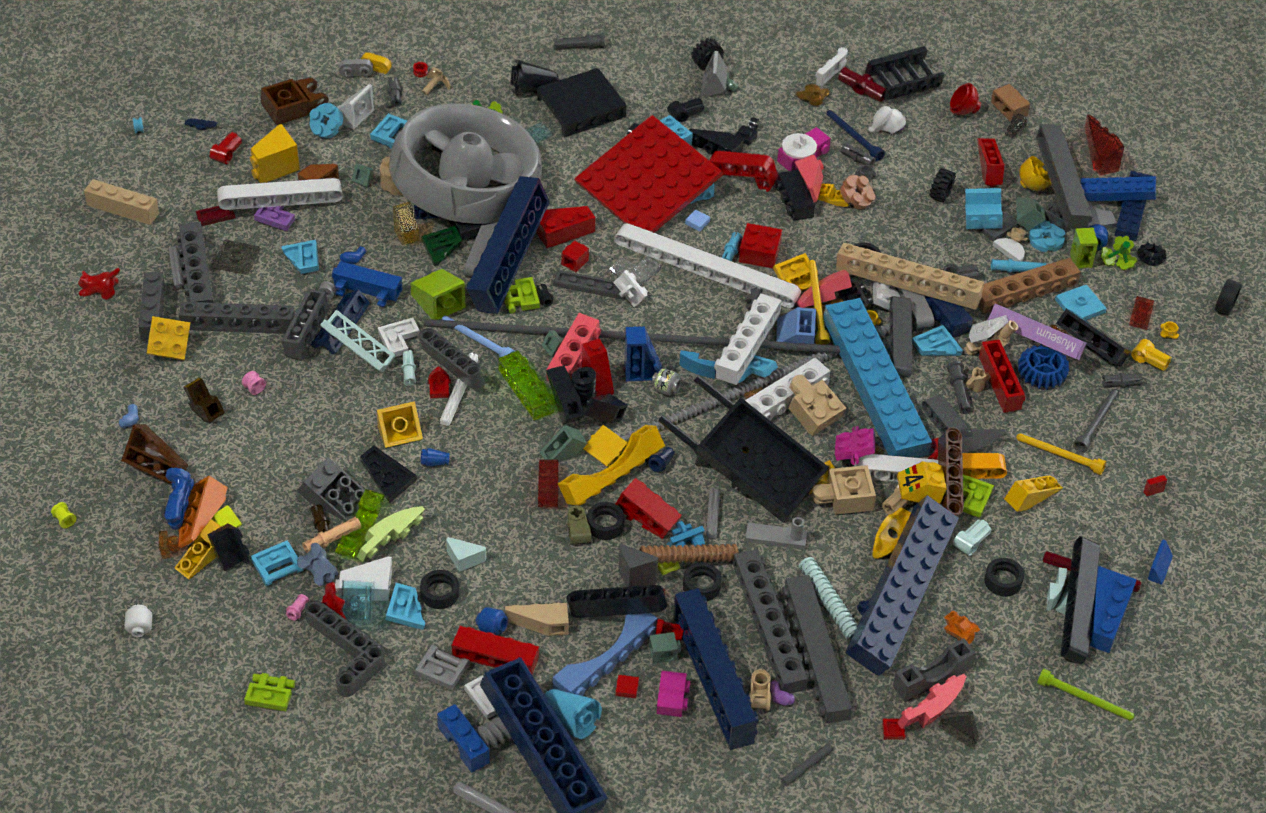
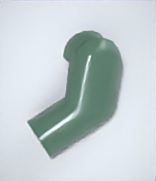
M727 72L726 90L734 92L737 90L738 84L734 80L729 79V73Z

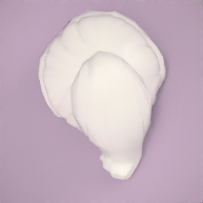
M883 106L874 115L872 126L868 128V131L877 133L883 130L893 134L905 127L906 119L897 109Z

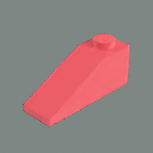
M813 154L795 161V165L804 180L813 202H817L823 180L821 170L824 167L822 161L817 160Z

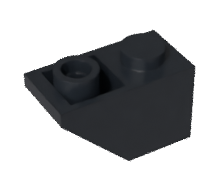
M611 394L595 396L588 400L584 414L609 423H616L622 420L628 404Z

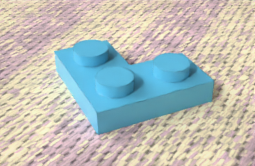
M755 355L738 383L743 382L751 374L761 377L769 376L778 368L776 361Z

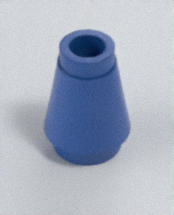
M427 447L421 450L420 463L425 465V467L448 465L450 455L449 453Z

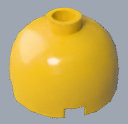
M1035 156L1027 158L1019 169L1020 183L1025 189L1042 191L1049 187L1051 182L1048 172L1043 168L1045 164Z

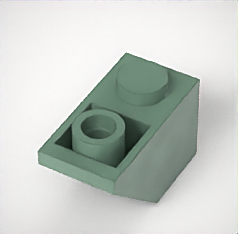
M1019 197L1016 199V220L1021 227L1029 231L1045 221V209L1034 198Z

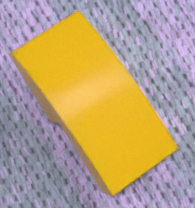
M821 184L817 200L841 207L849 206L843 199L841 191L835 189L834 184Z

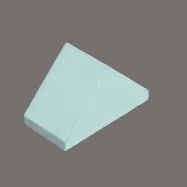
M447 537V553L459 572L485 562L486 547Z

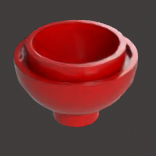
M971 83L958 87L950 100V111L956 115L975 114L981 107L978 91Z

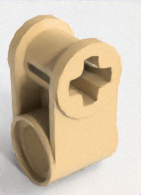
M762 669L752 673L749 691L751 708L770 710V674Z

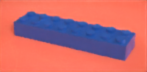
M1156 176L1080 178L1087 201L1156 200Z

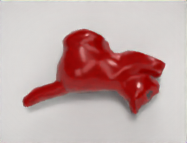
M120 268L93 276L82 271V276L78 281V285L82 288L79 291V295L86 297L94 293H100L103 299H111L115 295L114 286L119 282L115 276L119 274Z

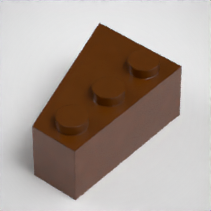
M146 424L133 425L121 459L122 462L168 483L172 482L166 478L167 469L180 468L186 471L188 464Z

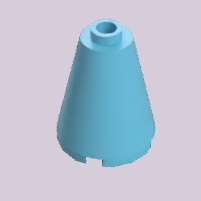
M551 689L544 694L564 728L573 737L584 739L595 730L596 726L594 723L596 719L600 720L602 712L601 704L598 701L557 689Z

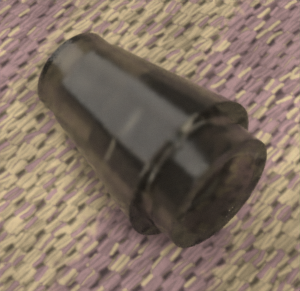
M1022 114L1012 116L1005 135L1013 139L1027 126V118Z

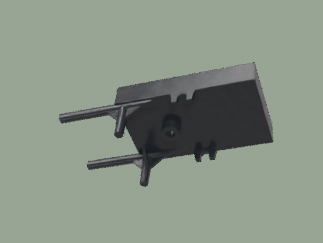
M698 375L694 382L729 409L725 416L700 444L662 415L658 422L694 450L697 455L695 462L697 467H700L704 461L708 462L732 481L731 486L734 489L738 487L743 496L748 494L784 523L813 487L822 479L829 467L743 398L740 397L734 404Z

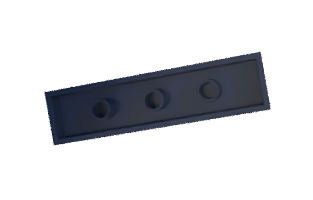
M1131 171L1129 177H1149L1152 175ZM1123 200L1114 237L1128 236L1129 240H1137L1146 200Z

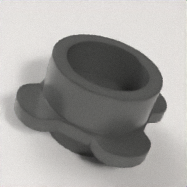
M862 165L855 172V175L865 176L869 181L870 178L876 177V172L873 171L870 165Z

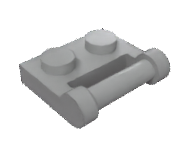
M431 645L415 669V675L453 690L463 673L468 669L470 660L460 659L439 650V647ZM436 657V658H439V659H441V660H443V661H446V662H448V663H450V664H453V665L457 666V668H456V667H453V666H451V665H449V664H446V663H444V662H442V661H439V660H437V659H434V658Z

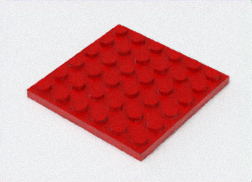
M651 115L575 177L574 180L624 224H631L655 233L721 178L723 172L655 116Z

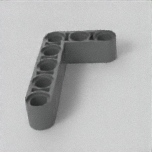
M310 600L305 604L307 623L354 657L336 676L339 695L343 697L354 695L384 667V648L321 601Z

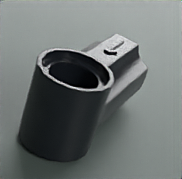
M700 97L684 103L673 101L669 104L667 111L674 119L681 123L686 121L688 116L703 112L704 105Z

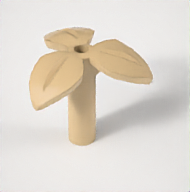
M432 67V70L427 75V78H430L431 81L424 87L422 93L427 95L439 81L444 82L445 86L450 90L448 78L442 75L443 72Z

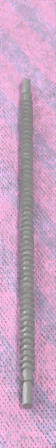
M890 322L879 328L876 327L880 338L882 335L890 334ZM817 352L816 355L812 354L807 359L798 360V363L794 362L789 364V366L775 370V373L772 372L767 377H757L756 380L752 379L747 384L738 385L733 390L724 391L723 395L729 400H735V397L739 398L740 395L749 394V391L753 392L754 389L763 388V385L767 386L768 383L776 382L777 379H781L814 358L823 363V360L827 361L828 358L832 359V356L836 357L837 354H840ZM710 397L709 400L700 401V404L696 403L695 406L691 405L690 408L681 409V412L677 411L676 414L672 413L671 416L667 415L666 418L672 423L678 424V421L682 422L683 419L687 420L688 417L697 416V413L701 414L702 411L706 412L707 409L716 408V405L720 406L721 403L717 399ZM657 419V422L653 421L652 424H647L657 426L658 431L659 429H664V426L658 422L659 419ZM629 431L627 435L621 438L628 442L631 434L635 431Z

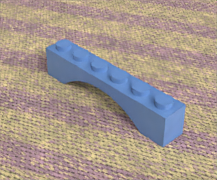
M652 613L626 615L625 625L617 642L597 658L565 666L553 676V689L583 696L585 691L590 686L594 687L604 674L611 673L618 662L625 661L631 651L639 649L645 639L650 638V635L656 634L658 618Z

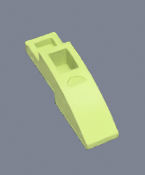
M421 506L405 509L376 523L368 530L364 538L367 543L360 549L357 558L364 562L368 557L371 559L378 552L377 548L381 544L385 546L391 539L395 542L400 537L404 539L411 531L409 528L412 525H419L423 520L422 515L425 508Z

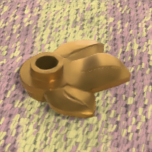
M808 84L805 86L804 91L796 92L798 98L808 100L809 104L814 106L821 105L824 97L830 94L827 88L820 89L816 84Z

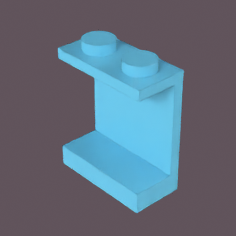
M1001 188L965 189L966 229L1002 228Z

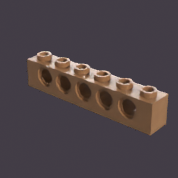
M1067 258L985 283L978 308L983 314L991 312L995 304L1002 307H1010L1015 303L1026 302L1035 297H1042L1051 292L1074 287L1079 282L1081 271L1071 258Z

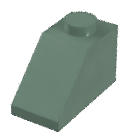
M564 425L543 447L540 453L550 466L577 456L588 443L578 429Z

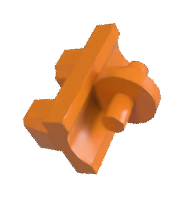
M951 611L944 617L948 624L944 627V630L956 637L958 641L964 638L971 644L975 637L974 632L980 631L978 625L970 622L965 616H959L955 611Z

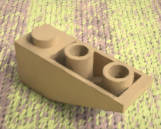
M567 603L505 606V614L508 617L509 623L547 636L568 635Z

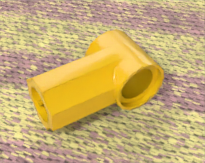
M1142 339L1131 352L1133 360L1139 363L1147 362L1163 371L1166 370L1172 359L1171 356L1155 349L1154 344L1147 339Z

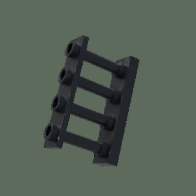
M925 46L869 60L864 72L870 76L877 75L886 87L883 97L885 101L937 88L942 84L945 76L943 72L934 74L925 62L928 52ZM919 64L927 76L920 78L912 65ZM905 68L913 80L907 82L898 69ZM892 72L900 84L892 85L884 73Z

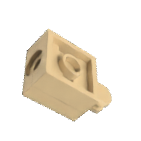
M796 375L792 379L789 388L796 396L788 408L811 436L841 419L846 407L823 380L812 386L804 375Z
M868 465L829 469L827 484L815 485L813 487V502L816 504L832 503L835 514L874 511L876 494Z

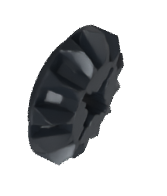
M1149 242L1145 245L1141 244L1137 251L1138 258L1148 265H1160L1167 256L1166 250L1162 249V245L1157 246L1155 242L1153 244Z

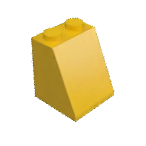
M282 124L275 127L251 148L250 162L253 166L251 173L253 178L258 179L260 183H266L300 170L297 144Z

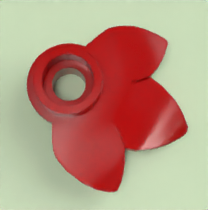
M327 583L322 603L346 620L342 611L345 601L336 596L335 583Z

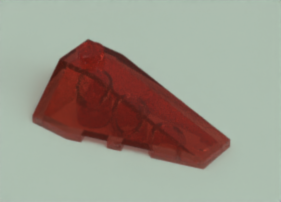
M1087 115L1085 132L1093 169L1100 176L1119 172L1125 146L1115 133L1110 134L1107 127H1102L1096 118L1092 115Z

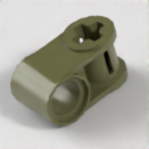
M578 505L571 506L567 514V526L571 545L591 542L590 526L587 522L584 508Z

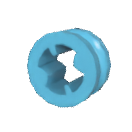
M139 117L138 120L133 118L135 134L138 131L144 133L142 117Z

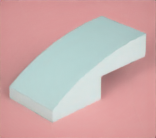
M1059 568L1056 583H1050L1047 593L1048 611L1055 607L1061 596L1067 574L1066 568Z

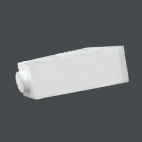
M392 557L381 558L341 571L340 579H336L335 583L336 592H339V597L344 600L389 601Z

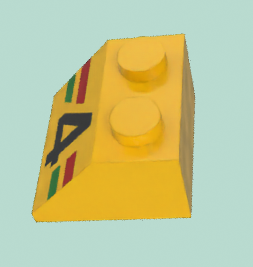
M922 461L897 474L901 499L919 502L928 495L937 503H941L947 489L942 465L935 462Z

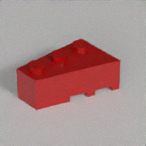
M588 206L546 209L536 233L545 247L550 248L594 233L596 217Z
M636 478L621 493L615 503L627 515L626 519L629 521L634 519L642 523V528L662 539L682 516L674 507L662 500L658 494L652 492L645 483Z

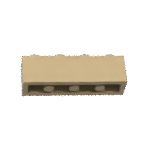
M94 179L84 190L86 204L93 208L149 225L152 224L159 214L157 199Z

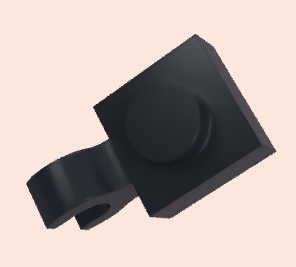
M752 117L747 127L742 125L736 132L735 136L744 139L743 144L749 146L757 137L758 131L756 130L759 125L756 124L759 119Z

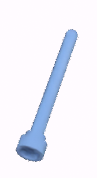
M443 316L442 320L455 321L448 316ZM456 325L454 328L498 353L501 360L507 364L511 362L508 361L509 358L513 360L516 356V351L512 348H502L463 325Z

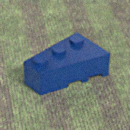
M645 326L626 327L624 369L626 382L652 381L653 375L662 369L661 362Z

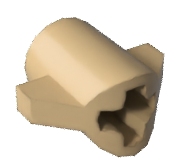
M975 367L971 378L966 382V387L974 392H982L986 381L990 379V375L981 368Z

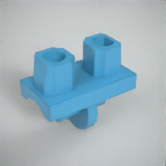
M682 521L676 522V529L672 530L674 536L670 538V542L666 545L670 547L672 545L676 547L682 545L683 547L686 545L685 543L690 541L694 547L696 545L702 546L705 544L703 537L705 530L703 526L692 529L690 523L685 525Z

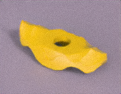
M901 507L884 519L875 537L872 551L874 559H880L893 552L911 512ZM888 530H895L898 535L897 538L890 537Z

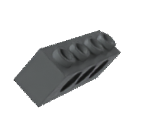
M308 289L282 339L286 357L304 359L320 324L330 308L326 291Z

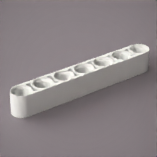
M328 178L222 186L217 190V196L221 209L234 210L338 202L343 198V192L338 179Z

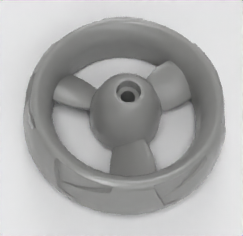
M451 103L420 110L406 122L403 129L398 132L391 148L389 171L398 190L421 209L452 221L485 224L499 221L501 212L504 210L514 185L520 176L539 178L541 181L542 161L539 147L525 128L513 119L489 108L471 104ZM429 143L442 150L438 169L441 179L427 172L415 160L414 154ZM491 148L500 152V154L492 155ZM490 180L507 184L501 187L484 188L490 183Z

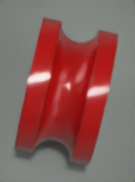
M416 62L413 65V74L416 77L427 76L428 65L425 62Z

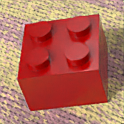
M747 223L740 246L739 262L773 269L781 245L782 229Z

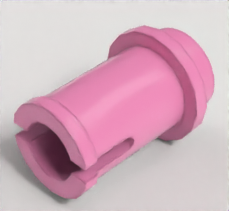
M303 594L298 595L294 603L287 607L286 616L291 620L299 619L302 611L305 609V604L310 601L308 597Z

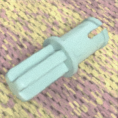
M411 350L403 352V365L401 369L404 374L405 385H414L416 383V365L414 364V354Z

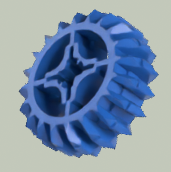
M1041 344L1038 347L1033 345L1031 348L1027 347L1022 352L1018 361V372L1021 378H1025V383L1031 382V387L1038 385V389H1040L1041 386H1044L1047 390L1050 386L1054 389L1056 385L1060 386L1066 380L1069 373V361H1067L1066 355H1062L1059 351L1047 346L1043 347Z

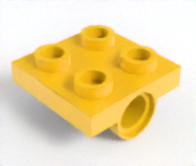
M152 316L146 354L185 360L190 322Z

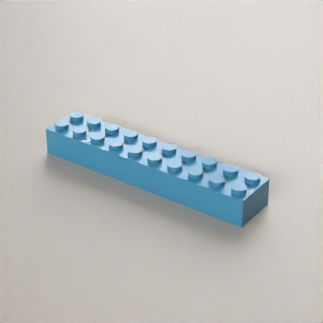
M861 298L826 305L823 316L824 323L834 344L840 348L839 354L888 455L912 458L929 455L932 441Z

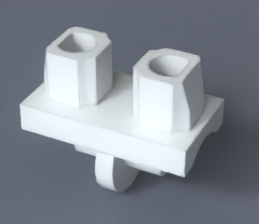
M627 270L613 282L621 291L619 295L621 297L625 296L633 307H636L647 296L648 291L646 288L640 286L636 281V276Z

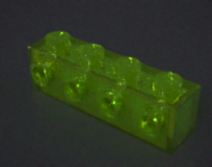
M515 351L498 358L499 372L534 421L554 413V405L556 404L554 396L549 394L545 383L538 379L535 369H531L525 356H522L519 351Z

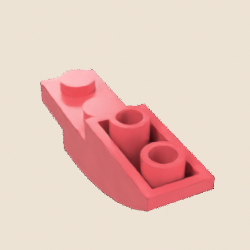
M962 674L958 677L953 675L944 684L940 685L938 683L929 689L930 693L917 705L918 707L914 709L909 707L901 713L902 717L897 722L898 725L903 729L919 722L924 728L934 722L957 697L964 685L966 675Z

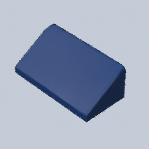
M1161 540L1148 576V580L1158 584H1163L1173 558L1166 540Z

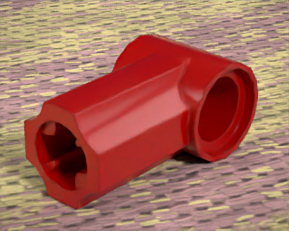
M234 132L228 134L219 145L214 144L211 147L209 157L223 164H228L232 159L233 152L241 145V138Z

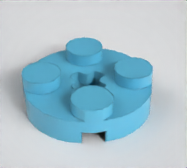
M324 103L310 112V128L315 135L328 139L334 137L339 132L338 129L343 124V114L335 105ZM325 118H329L327 124L324 123Z
M1045 220L1029 231L1030 244L1042 252H1047V250L1058 251L1064 244L1065 231Z

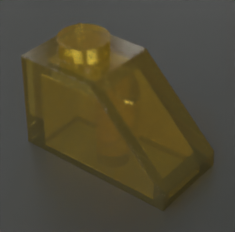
M410 201L393 206L394 232L401 244L406 245L419 241V229Z

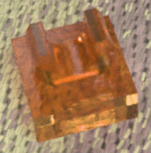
M167 530L159 531V549L162 559L171 558V551H180L178 536L169 537Z

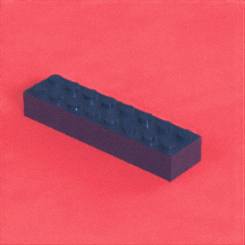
M519 177L504 210L501 212L500 219L487 242V246L481 254L480 261L477 267H475L470 281L467 283V292L479 312L498 314L550 203L539 178Z
M699 588L675 594L674 621L684 630L682 635L683 642L729 749L734 750L754 744L755 735H757L756 725L759 723L756 711H752L750 697L743 690L744 685L741 677H737L734 661L729 659L728 647L721 640V631L714 625V616L707 609L706 597L701 595Z
M520 657L485 672L480 683L482 690L556 812L596 813L602 810L608 799L607 795L522 658Z

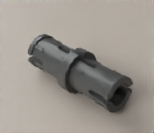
M394 76L393 82L392 77L388 79V94L391 99V106L396 107L397 102L399 107L402 104V91L399 87V79Z
M846 142L840 149L841 153L850 156L855 162L859 161L871 167L875 162V157L864 153L862 149H857Z
M1119 373V375L1102 376V379H1105V381H1102L1103 387L1120 386L1123 388L1126 385L1142 384V381H1140L1142 380L1141 373Z

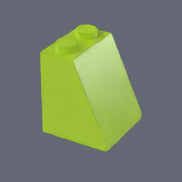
M444 269L432 272L410 283L411 296L431 319L440 320L443 316L451 315L466 308L465 282Z

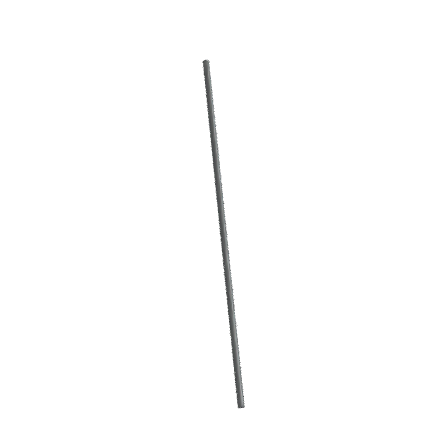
M434 319L424 320V326L455 328L456 325H463L473 330L548 334L549 330H555L558 335H566L570 329ZM601 330L599 338L625 339V332ZM648 333L651 341L728 346L730 341L728 338ZM763 341L760 348L840 353V348L837 345Z

